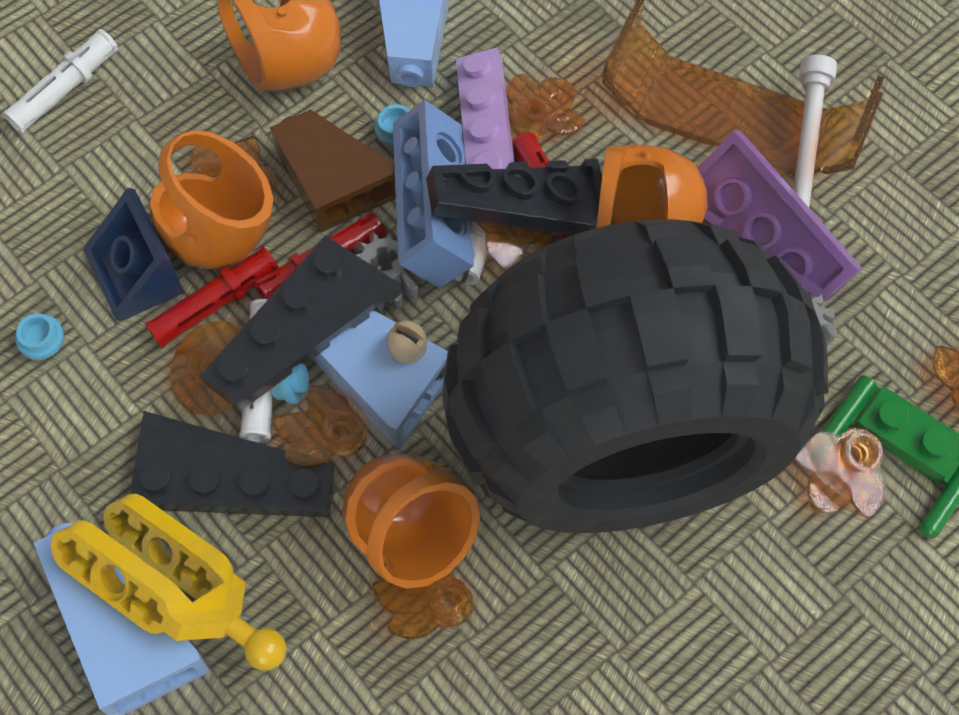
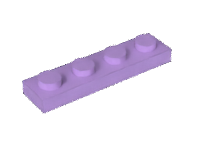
M497 47L456 58L466 164L487 163L492 169H506L509 162H514L503 61Z

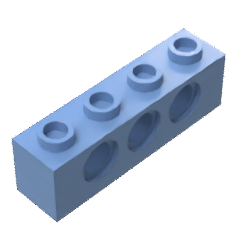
M423 100L393 123L398 261L402 267L441 288L474 266L471 223L469 220L432 215L426 178L432 166L466 164L463 128L454 119L426 100Z

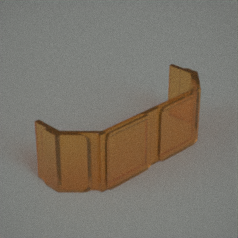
M636 0L606 60L602 84L621 104L629 106L635 113V118L643 120L644 123L702 144H712L715 146H719L734 130H740L773 168L795 175L805 101L671 57L642 25L645 0ZM877 76L868 100L830 109L822 107L814 173L832 174L854 169L883 96V92H880L885 77Z

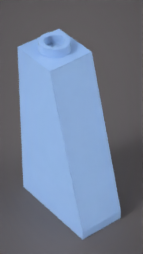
M379 0L391 83L402 84L408 87H434L450 0Z
M372 310L369 312L370 317L356 328L350 326L329 341L330 347L316 357L311 354L310 358L386 439L400 449L443 387L448 351L427 340L426 353L419 361L411 364L397 362L391 357L387 345L388 333L396 322ZM404 333V334H401V335H404L405 337L409 338V339H410L411 341H413L415 344H417V342H418L417 339H415V338H413V337H411V336H409V335H407V334H405V333Z
M73 523L58 525L51 529L45 538L33 543L99 709L106 715H125L211 672L207 662L188 640L175 641L166 633L151 634L143 630L57 565L50 548L51 539L54 533ZM114 566L117 578L125 584L121 571Z

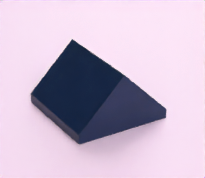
M127 188L83 248L115 319L122 321L184 294L172 263L136 190Z

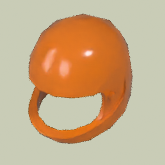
M217 0L220 19L234 54L247 77L259 90L263 92H280L308 86L333 69L341 51V28L331 0H279V7L259 6L252 0ZM232 3L244 21L253 44L249 43L244 37L236 20Z
M189 131L178 134L162 147L159 154L158 169L161 183L153 188L150 201V218L155 231L165 249L186 265L210 270L225 266L231 267L246 258L259 245L268 230L274 200L269 181L257 162L237 144L213 132ZM196 145L210 149L221 159V173L217 177L189 173L174 175L171 155L183 146Z
M647 145L606 147L596 228L611 225L612 216L614 224L654 219L703 222L708 210L707 190L704 179L694 162L665 147Z
M381 455L360 466L348 484L344 495L342 516L351 540L367 555L369 565L381 578L405 589L426 587L447 576L465 558L477 537L480 522L477 498L454 472L419 455Z

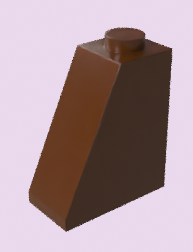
M311 109L297 116H289L279 124L270 127L276 153L321 233L396 199L395 165Z

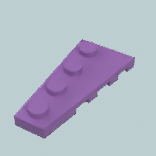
M734 130L697 167L704 179L707 190L708 210L704 219L716 227L735 231L738 237L755 241L764 249L769 258L776 255L784 262L802 287L804 286L805 290L816 297L822 294L823 300L828 301L863 270L742 131Z

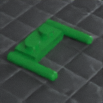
M861 375L806 451V457L813 464H822L847 428L852 424L855 426L854 430L939 485L941 482L946 485L919 525V531L924 537L929 539L936 538L959 505V433L884 386L879 388L872 378Z

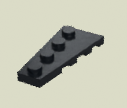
M584 159L580 166H568L566 160L549 161L546 167L528 168L526 162H509L506 169H492L487 163L438 165L431 167L426 178L431 213L434 216L568 235H576L596 229L602 183V172L598 159ZM613 216L611 219V225H614Z
M325 235L200 375V378L205 386L242 411L293 373L292 368L311 354L316 357L330 347L329 341L350 326L356 328L370 317L369 312L384 301L390 303L402 294L401 284Z
M144 411L130 494L143 496L163 511L330 518L335 470L333 464Z

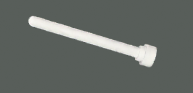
M809 55L801 60L799 81L802 83V88L806 91L793 190L808 207L810 206L824 93L828 92L830 86L835 83L837 62L825 55Z

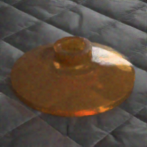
M226 321L208 322L192 330L180 343L172 360L170 380L175 397L188 410L202 415H214L234 406L205 386L200 375L240 332V327Z

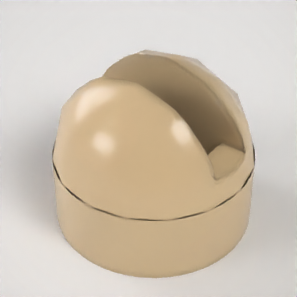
M404 320L397 322L390 329L387 336V345L391 357L397 362L411 364L419 361L425 355L427 339L420 325L414 321ZM404 333H405V334H407V335H409V336H411V337L417 339V340H418L417 344H415V343H414L413 341H411L409 338H407V337H405L404 335H401V334H404Z

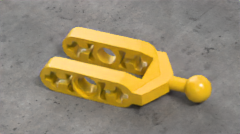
M128 494L106 507L103 520L109 535L85 520H78L54 533L50 548L57 565L143 630L151 634L166 633L175 641L223 638L227 635L244 647L246 660L252 668L260 671L277 668L285 659L286 642L278 631L270 628L256 630L240 618L246 582L233 573V568L228 558L143 496ZM161 538L169 544L172 550V557L163 550ZM114 566L121 571L125 584L117 578ZM181 589L197 600L191 602Z

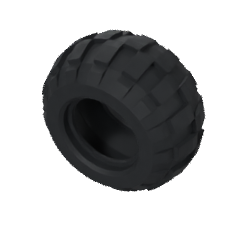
M654 219L625 222L585 231L550 244L511 266L486 288L470 305V313L460 322L457 338L458 344L449 345L442 387V400L451 443L473 485H480L485 496L502 506L504 512L536 527L551 531L599 533L628 530L677 520L715 508L759 488L783 472L794 461L816 431L815 422L825 408L824 394L829 393L827 343L809 294L781 259L776 255L769 258L764 249L755 241L738 237L737 233L732 230L693 221Z

